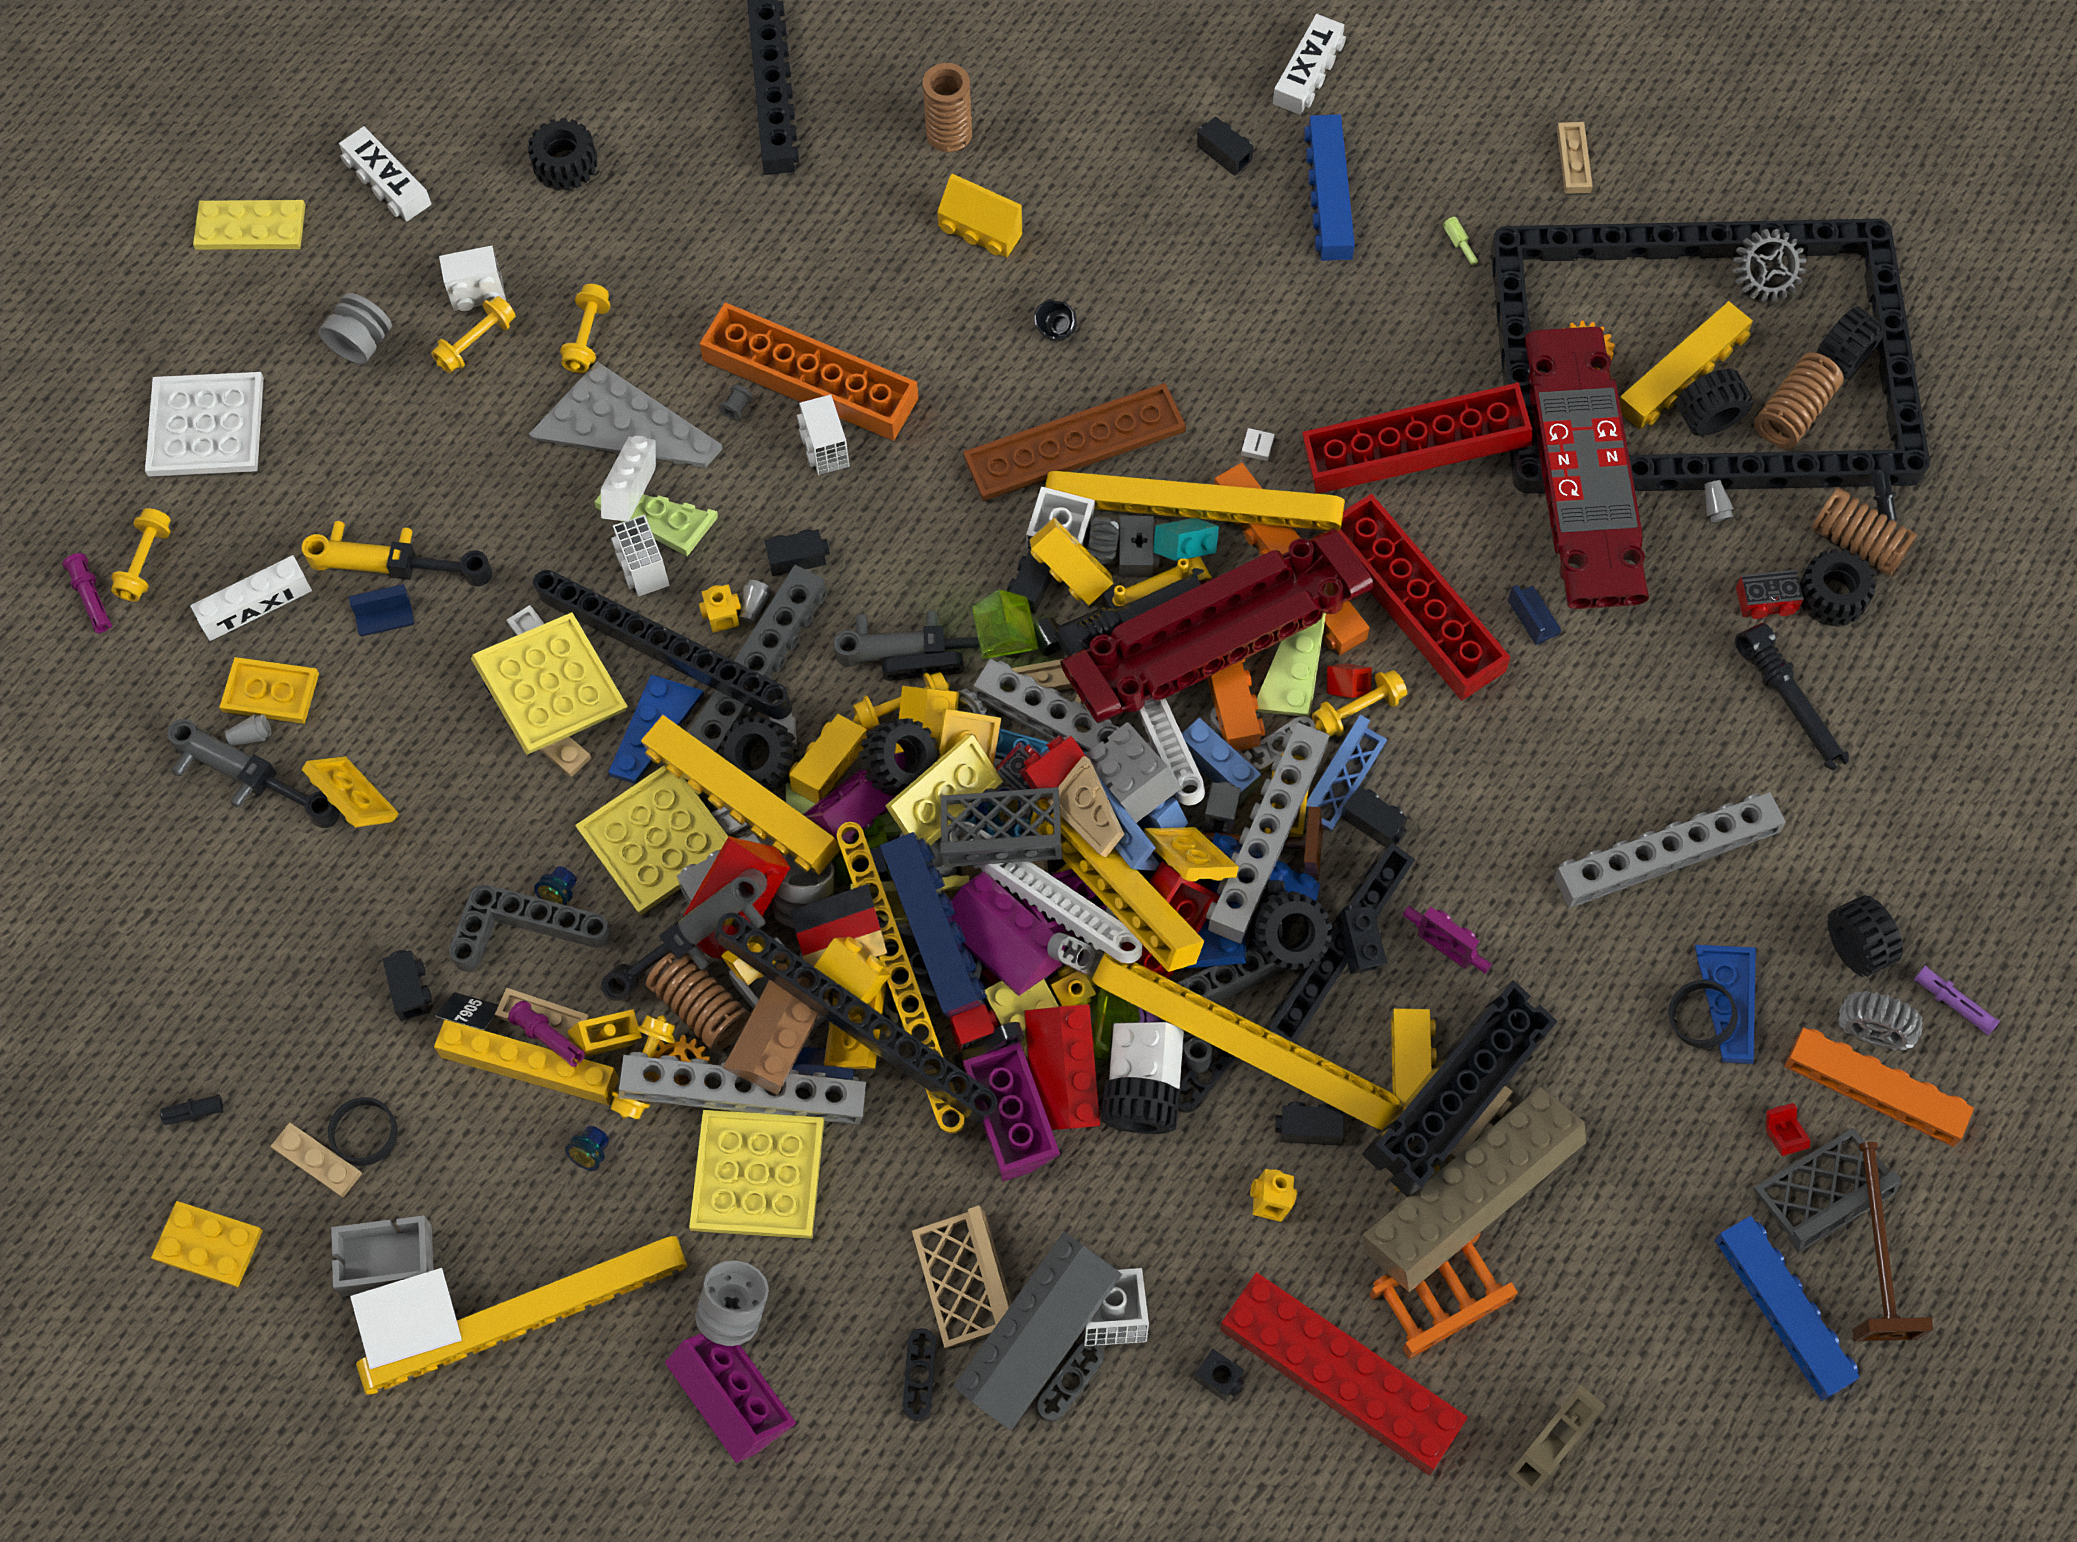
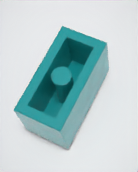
M1198 518L1156 525L1153 552L1175 561H1179L1182 558L1189 559L1216 553L1219 526Z

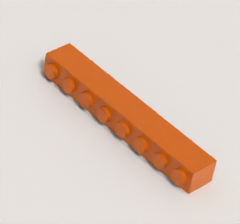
M1242 462L1214 479V485L1262 489ZM1233 522L1235 525L1239 524L1242 527L1245 539L1250 545L1255 544L1260 551V556L1273 550H1278L1282 554L1289 552L1290 543L1300 538L1292 527ZM1350 601L1343 603V607L1338 613L1326 614L1323 639L1330 650L1335 649L1340 656L1367 640L1370 627Z

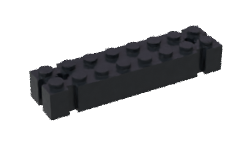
M1514 980L1494 995L1485 1006L1487 1009L1473 1020L1383 1128L1384 1132L1378 1135L1362 1153L1379 1171L1387 1168L1393 1174L1389 1181L1406 1197L1424 1186L1436 1171L1434 1167L1446 1159L1538 1046L1536 1043L1543 1039L1557 1023V1020L1541 1005L1536 1008L1530 1005L1527 1001L1531 996Z

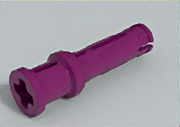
M72 554L63 560V568L69 572L72 579L70 581L71 587L80 594L95 633H102L108 630L107 626L112 628V624L95 587L96 577L87 566L88 558L85 554Z
M525 1000L519 1001L511 1008L508 1015L509 1022L515 1026L519 1025L524 1029L527 1037L539 1039L571 1067L578 1065L573 1058L579 1063L582 1062L585 1052L550 1026L548 1018L544 1014L536 1013L529 1002Z

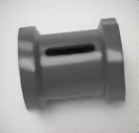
M734 384L730 388V395L725 402L720 403L718 408L724 416L738 421L742 415L741 411L753 398L750 391L746 388Z

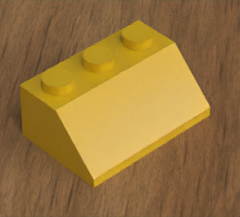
M950 175L937 212L938 226L947 234L954 233L963 237L971 245L978 244L985 247L993 255L997 256L1000 254L1007 258L1022 236V205L957 175Z
M902 686L899 719L910 718L913 719V722L920 721L923 723V728L928 727L931 730V738L935 737L938 742L943 708L958 710L959 692ZM896 743L895 753L904 752L901 746Z

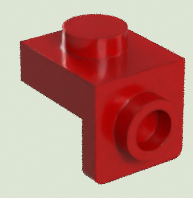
M1794 1103L1777 1106L1766 1112V1132L1781 1156L1810 1148V1138L1797 1120V1107Z

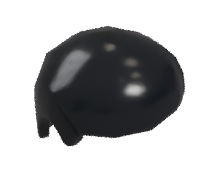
M1048 299L1037 307L1034 314V323L1040 334L1046 339L1063 341L1074 333L1077 326V317L1075 311L1065 301Z

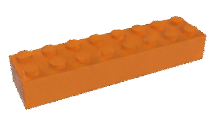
M726 302L699 343L704 362L799 402L832 395L840 419L892 441H895L918 401L916 381Z

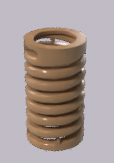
M953 63L937 64L925 73L922 83L926 136L930 145L935 149L943 152H955L964 148L972 138L970 79L965 69Z
M1804 354L1754 418V427L1757 433L1780 449L1789 450L1794 448L1805 434V431L1810 428L1811 423L1816 420L1822 409L1828 404V401L1832 399L1833 394L1838 391L1844 382L1843 373L1835 362L1822 354Z
M1838 487L1819 513L1811 530L1819 535L1822 534L1824 538L1831 537V541L1834 544L1841 543L1842 549L1848 550L1850 548V553L1852 555L1855 553L1859 554L1860 560L1867 561L1869 559L1868 563L1870 566H1877L1878 571L1890 577L1911 548L1918 534L1909 529L1907 530L1905 526H1899L1892 534L1897 525L1895 520H1889L1881 531L1887 521V516L1881 514L1872 525L1878 511L1872 508L1863 519L1869 508L1866 503H1862L1852 516L1859 504V499L1854 497L1847 505L1850 494ZM1904 536H1906V538L1903 540V542L1899 545V543L1901 542L1902 538H1903Z
M672 952L668 953L655 965L648 975L646 987L650 991L656 992V996L661 1001H664V1004L676 1016H679V1019L687 1024V1027L694 1031L695 1035L702 1039L708 1048L713 1052L723 1050L742 1033L751 1013L747 1009L741 1008V1004L738 1001H733V996L729 992H725V988L722 985H718L717 980L714 977H710L708 971L700 970L687 953L674 963L673 960L677 958ZM667 965H669V967L663 972V974L661 975V977H660L659 980L657 981V978H658L659 974L661 973V971H662ZM734 1021H736L729 1029H727V1030L725 1031V1029H726L729 1025H731Z

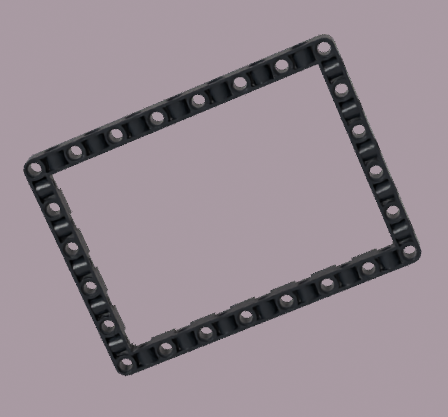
M1882 219L1530 225L1503 226L1498 228L1494 233L1491 245V262L1503 385L1518 383L1515 380L1522 381L1519 382L1532 427V446L1510 450L1512 477L1515 488L1522 493H1545L1530 400L1531 384L1528 380L1530 368L1525 336L1530 332L1523 260L1573 261L1578 258L1626 260L1628 257L1679 259L1680 256L1732 258V255H1740L1736 252L1737 248L1743 247L1746 249L1743 245L1744 239L1748 238L1752 241L1751 235L1757 232L1761 236L1762 230L1768 229L1770 235L1773 230L1778 229L1780 237L1783 233H1789L1787 242L1796 239L1798 242L1794 249L1803 248L1804 251L1800 254H1805V256H1837L1838 253H1858V255L1864 257L1866 267L1864 278L1868 302H1871L1873 317L1885 325L1884 335L1876 348L1879 349L1880 355L1879 372L1883 394H1886L1888 405L1886 416L1890 441H1893L1895 450L1629 455L1635 491L1705 490L1704 484L1721 480L1725 490L1874 487L1872 471L1882 467L1889 469L1891 486H1913L1920 483L1930 466V458L1893 233L1889 223ZM1763 244L1754 253L1767 256L1774 249L1775 245Z

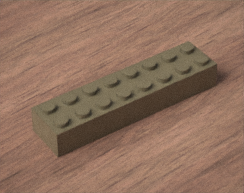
M1538 1088L1431 1177L1421 1189L1408 1196L1363 1234L1366 1255L1408 1292L1412 1291L1586 1143L1585 1122L1544 1089Z

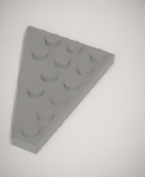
M596 362L529 433L530 439L534 442L544 441L555 443V445L559 446L570 445L574 448L609 451L618 455L628 437L644 436L647 439L656 440V459L673 461L676 464H691L692 466L706 468L723 449L722 444L599 362Z

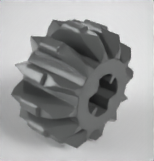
M1094 517L1091 521L1087 550L1103 565L1104 563L1111 564L1115 559L1119 534L1117 520L1108 517Z

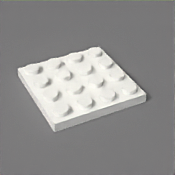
M248 372L153 377L145 464L146 474L148 476L257 471L264 380L262 373Z

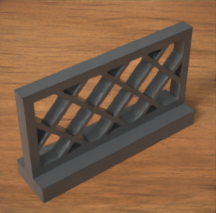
M1059 787L941 796L940 854L944 867L1063 859ZM1053 797V804L1045 812L1035 805L1041 798ZM1011 800H1020L1025 804L1016 814L1005 807ZM982 802H990L996 806L986 816L976 809ZM961 804L966 808L957 818L948 813V805ZM1029 809H1032L1040 816L1031 826L1020 819ZM1000 811L1011 818L1001 828L991 821ZM971 813L981 820L972 830L961 823ZM1046 820L1054 827V834L1041 835L1036 829ZM1015 823L1026 830L1020 837H1011L1006 832ZM988 825L996 833L990 839L982 840L976 834ZM956 827L967 834L961 841L948 842V835Z
M1854 1128L1754 1187V1191L1791 1238L1790 1243L1797 1253L1870 1209L1866 1178L1860 1177L1861 1165H1864L1863 1152L1859 1151L1858 1157L1840 1153L1841 1144L1852 1139L1858 1149L1859 1144L1865 1142ZM1821 1156L1835 1159L1834 1171L1816 1168L1817 1159ZM1876 1156L1878 1173L1880 1174L1881 1198L1884 1201L1897 1193L1902 1180L1895 1171L1890 1173ZM1839 1160L1857 1163L1856 1175L1838 1173ZM1812 1162V1167L1806 1166ZM1796 1171L1810 1174L1809 1187L1791 1183L1792 1174ZM1814 1175L1832 1178L1831 1191L1813 1188ZM1836 1179L1854 1183L1853 1192L1850 1194L1835 1192ZM1772 1186L1786 1189L1784 1202L1771 1199L1765 1190ZM1789 1191L1808 1193L1806 1206L1788 1203ZM1811 1195L1830 1198L1829 1206L1823 1210L1810 1207ZM1787 1209L1805 1213L1804 1222L1793 1227L1786 1218Z

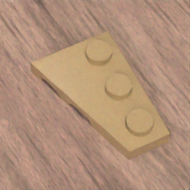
M1083 756L1059 785L1060 815L1100 855L1107 857L1124 836V832L1090 759ZM1053 797L1047 800L1050 805L1053 804Z

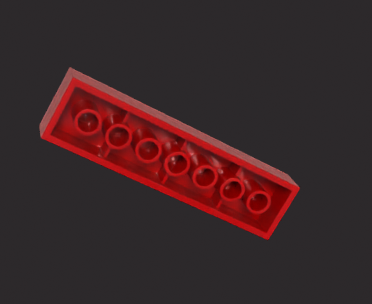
M1519 382L1302 432L1304 450L1315 494L1532 446V427Z
M1371 493L1343 511L1341 528L1337 531L1369 572L1374 585L1373 589L1369 591L1457 697L1463 701L1504 674L1511 658L1375 496Z
M1257 1272L1221 1322V1332L1429 1476L1468 1418Z

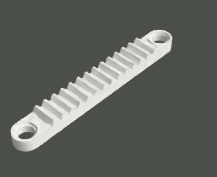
M1150 698L1145 701L1142 709L1138 711V715L1141 717L1143 726H1145L1153 749L1169 767L1182 787L1175 793L1178 801L1184 805L1197 804L1205 795L1203 779L1166 699L1153 700ZM1187 785L1197 787V790L1193 793H1184L1182 791Z
M961 822L970 830L976 826L970 822ZM956 827L950 833V842L959 841L956 837L964 832ZM982 829L976 834L982 840L992 837ZM1030 861L973 865L975 869L979 867L982 872L985 871L987 874H990L991 878L995 881L999 880L1002 887L1008 886L1011 893L1017 892L1020 899H1027L1030 906L1036 905L1039 912L1045 911L1048 918L1054 917L1057 924L1063 923L1066 930L1070 931L1072 929L1077 937L1082 936L1087 944L1091 942L1096 950L1101 949L1122 963L1135 962L1142 955L1143 944L1122 922ZM1123 942H1130L1136 948L1132 951H1124L1119 945Z

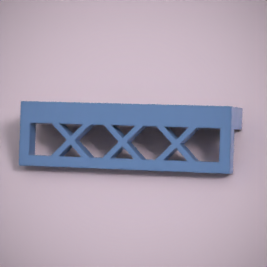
M1362 715L1356 720L1307 800L1305 818H1308V806L1321 807L1332 804L1335 813L1332 820L1329 822L1322 818L1323 828L1331 832L1341 817L1343 806L1360 786L1387 742L1386 738L1368 729L1370 720ZM1363 736L1378 743L1373 751L1362 753L1359 742ZM1356 749V750H1357V754L1352 755L1353 752H1354V750ZM1369 757L1368 761L1365 763L1364 758ZM1359 759L1362 771L1357 774L1348 775L1346 763ZM1343 772L1344 776L1338 777L1340 773ZM1356 779L1354 784L1351 785L1350 780ZM1346 781L1349 792L1346 796L1335 798L1332 786ZM1327 794H1329L1330 799L1324 800ZM1342 802L1338 808L1336 803Z
M1099 778L1124 832V836L1116 844L1115 849L1131 869L1156 870L1160 865L1152 855L1156 847Z

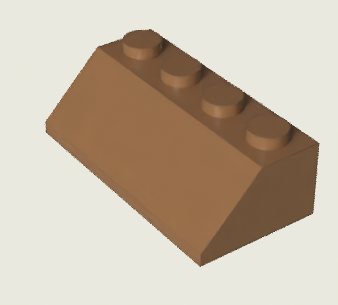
M778 963L776 969L785 970L787 965ZM801 977L797 979L800 986L804 988L812 987V982L808 978ZM769 980L723 1069L778 1095L819 1014ZM824 995V996H823V1000H824L825 1003H826V1001H827L829 995Z

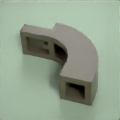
M1580 1384L1508 1474L1534 1495L1606 1405Z

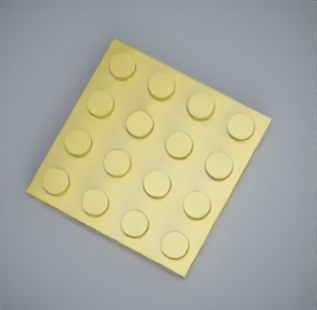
M573 613L479 651L471 657L472 662L526 755L625 712L628 707Z
M666 764L575 825L640 916L681 889L676 875L680 874L682 869L690 864L697 865L706 860L712 852L721 850L728 838V835L695 791L686 784V779L682 776L679 779L675 778L666 770Z
M703 1110L689 1226L690 1231L813 1239L824 1118Z

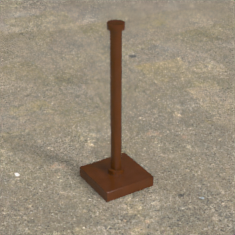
M1308 806L1306 835L1303 834L1302 837H1287L1283 848L1301 849V852H1305L1304 865L1306 874L1319 881L1323 821L1320 807ZM1201 832L1210 841L1215 833ZM1218 833L1220 835H1229L1233 837L1237 841V843H1239V840L1242 835Z
M1860 1143L1859 1151L1863 1152L1884 1317H1881V1319H1867L1853 1328L1854 1342L1917 1340L1933 1330L1932 1317L1901 1318L1897 1316L1875 1152L1878 1150V1143Z

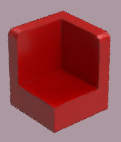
M1348 663L1327 666L1328 694L1355 698L1362 697L1371 692L1372 667Z

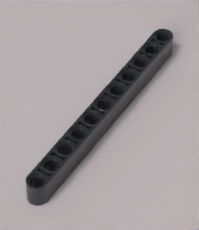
M542 570L535 575L533 585L542 602L566 615L573 613L578 621L773 719H784L791 714L792 703L783 685L554 571ZM753 688H758L753 692H749ZM782 699L780 702L773 704L774 701Z
M726 913L720 917L715 929V938L725 949L970 1120L983 1122L994 1112L997 1106V1099L991 1090L736 913ZM732 925L738 933L728 935L723 931L722 927ZM756 942L762 947V951L754 953L748 949L747 944ZM774 960H782L786 963L787 969L778 970L773 966L772 962ZM801 977L808 978L812 982V987L804 988L800 986L797 979ZM823 996H834L837 1004L834 1006L826 1004ZM848 1013H858L862 1018V1022H852L848 1017ZM876 1029L884 1031L887 1035V1040L880 1041L876 1039L873 1031ZM898 1048H908L912 1052V1058L902 1057L899 1054ZM930 1064L934 1066L937 1070V1075H927L924 1071V1065ZM949 1083H958L962 1087V1093H953L949 1088ZM980 1099L984 1101L987 1105V1111H979L974 1105V1100Z

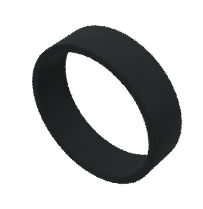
M1697 980L1682 986L1674 994L1669 1005L1668 1015L1672 1028L1683 1042L1697 1048H1711L1722 1044L1732 1035L1738 1022V1010L1730 993L1720 984L1709 980ZM1706 988L1723 993L1730 1000L1732 1013L1727 1027L1719 1035L1706 1040H1695L1686 1037L1677 1029L1675 1012L1680 1001L1687 994Z
M369 1097L355 1098L345 1102L335 1111L328 1126V1139L333 1150L343 1160L357 1166L371 1165L385 1158L393 1149L398 1136L397 1122L389 1108L381 1101ZM362 1105H373L386 1111L391 1120V1132L388 1141L382 1149L365 1158L348 1157L338 1150L335 1143V1130L340 1119L348 1111Z

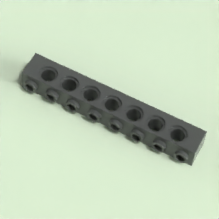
M794 565L734 661L749 669L756 665L763 666L762 669L755 672L771 679L774 672H780L785 663L784 656L789 649L793 650L799 641L798 634L803 627L807 628L813 618V610L816 605L821 606L827 596L824 578ZM797 599L805 600L802 603H794ZM783 621L791 622L786 626L779 625ZM769 643H776V644H777V645H776L775 647H773V648H766V647H765V646H766L767 644H769ZM753 688L749 692H753L758 688ZM715 690L688 733L719 754V752H724V747L720 745L722 740L726 741L728 738L725 735L727 730L733 731L735 729L733 724L737 721L743 723L744 718H751L755 709ZM726 711H734L731 716L722 715ZM713 733L720 734L716 739H708V736Z

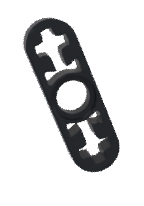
M956 651L893 657L882 662L883 678L887 681L920 678V675L924 673L932 675L941 672L942 675L959 674L964 671L963 655Z
M1010 1022L996 1028L994 1033L965 1048L953 1057L955 1066L964 1072L963 1061L1020 1043L1025 1038L1020 1023Z
M1211 1044V1062H1213L1217 1057V1051L1215 1049H1217L1218 1047ZM1228 1053V1059L1222 1057L1217 1063V1067L1221 1068L1220 1071L1217 1070L1214 1064L1210 1063L1207 1070L1212 1073L1213 1079L1206 1084L1200 1083L1196 1079V1071L1191 1069L1180 1082L1178 1090L1186 1095L1191 1090L1192 1085L1188 1084L1191 1081L1197 1088L1191 1097L1193 1103L1186 1102L1184 1105L1181 1104L1180 1096L1178 1111L1183 1113L1194 1111L1233 1064L1236 1056Z
M925 1328L914 1330L908 1338L903 1410L906 1417L915 1422L925 1420L930 1415L932 1409L936 1339L934 1334ZM920 1336H925L926 1341L931 1343L930 1346H925L924 1359L931 1357L930 1362L922 1359L911 1361L912 1356L916 1358L919 1356L918 1346L913 1345V1343L919 1341ZM914 1368H926L929 1372L928 1379L923 1383H915L911 1379V1372ZM910 1387L915 1390L928 1389V1393L921 1392V1403L926 1405V1408L920 1409L919 1414H914L913 1408L908 1407L909 1404L915 1402V1391L909 1392Z

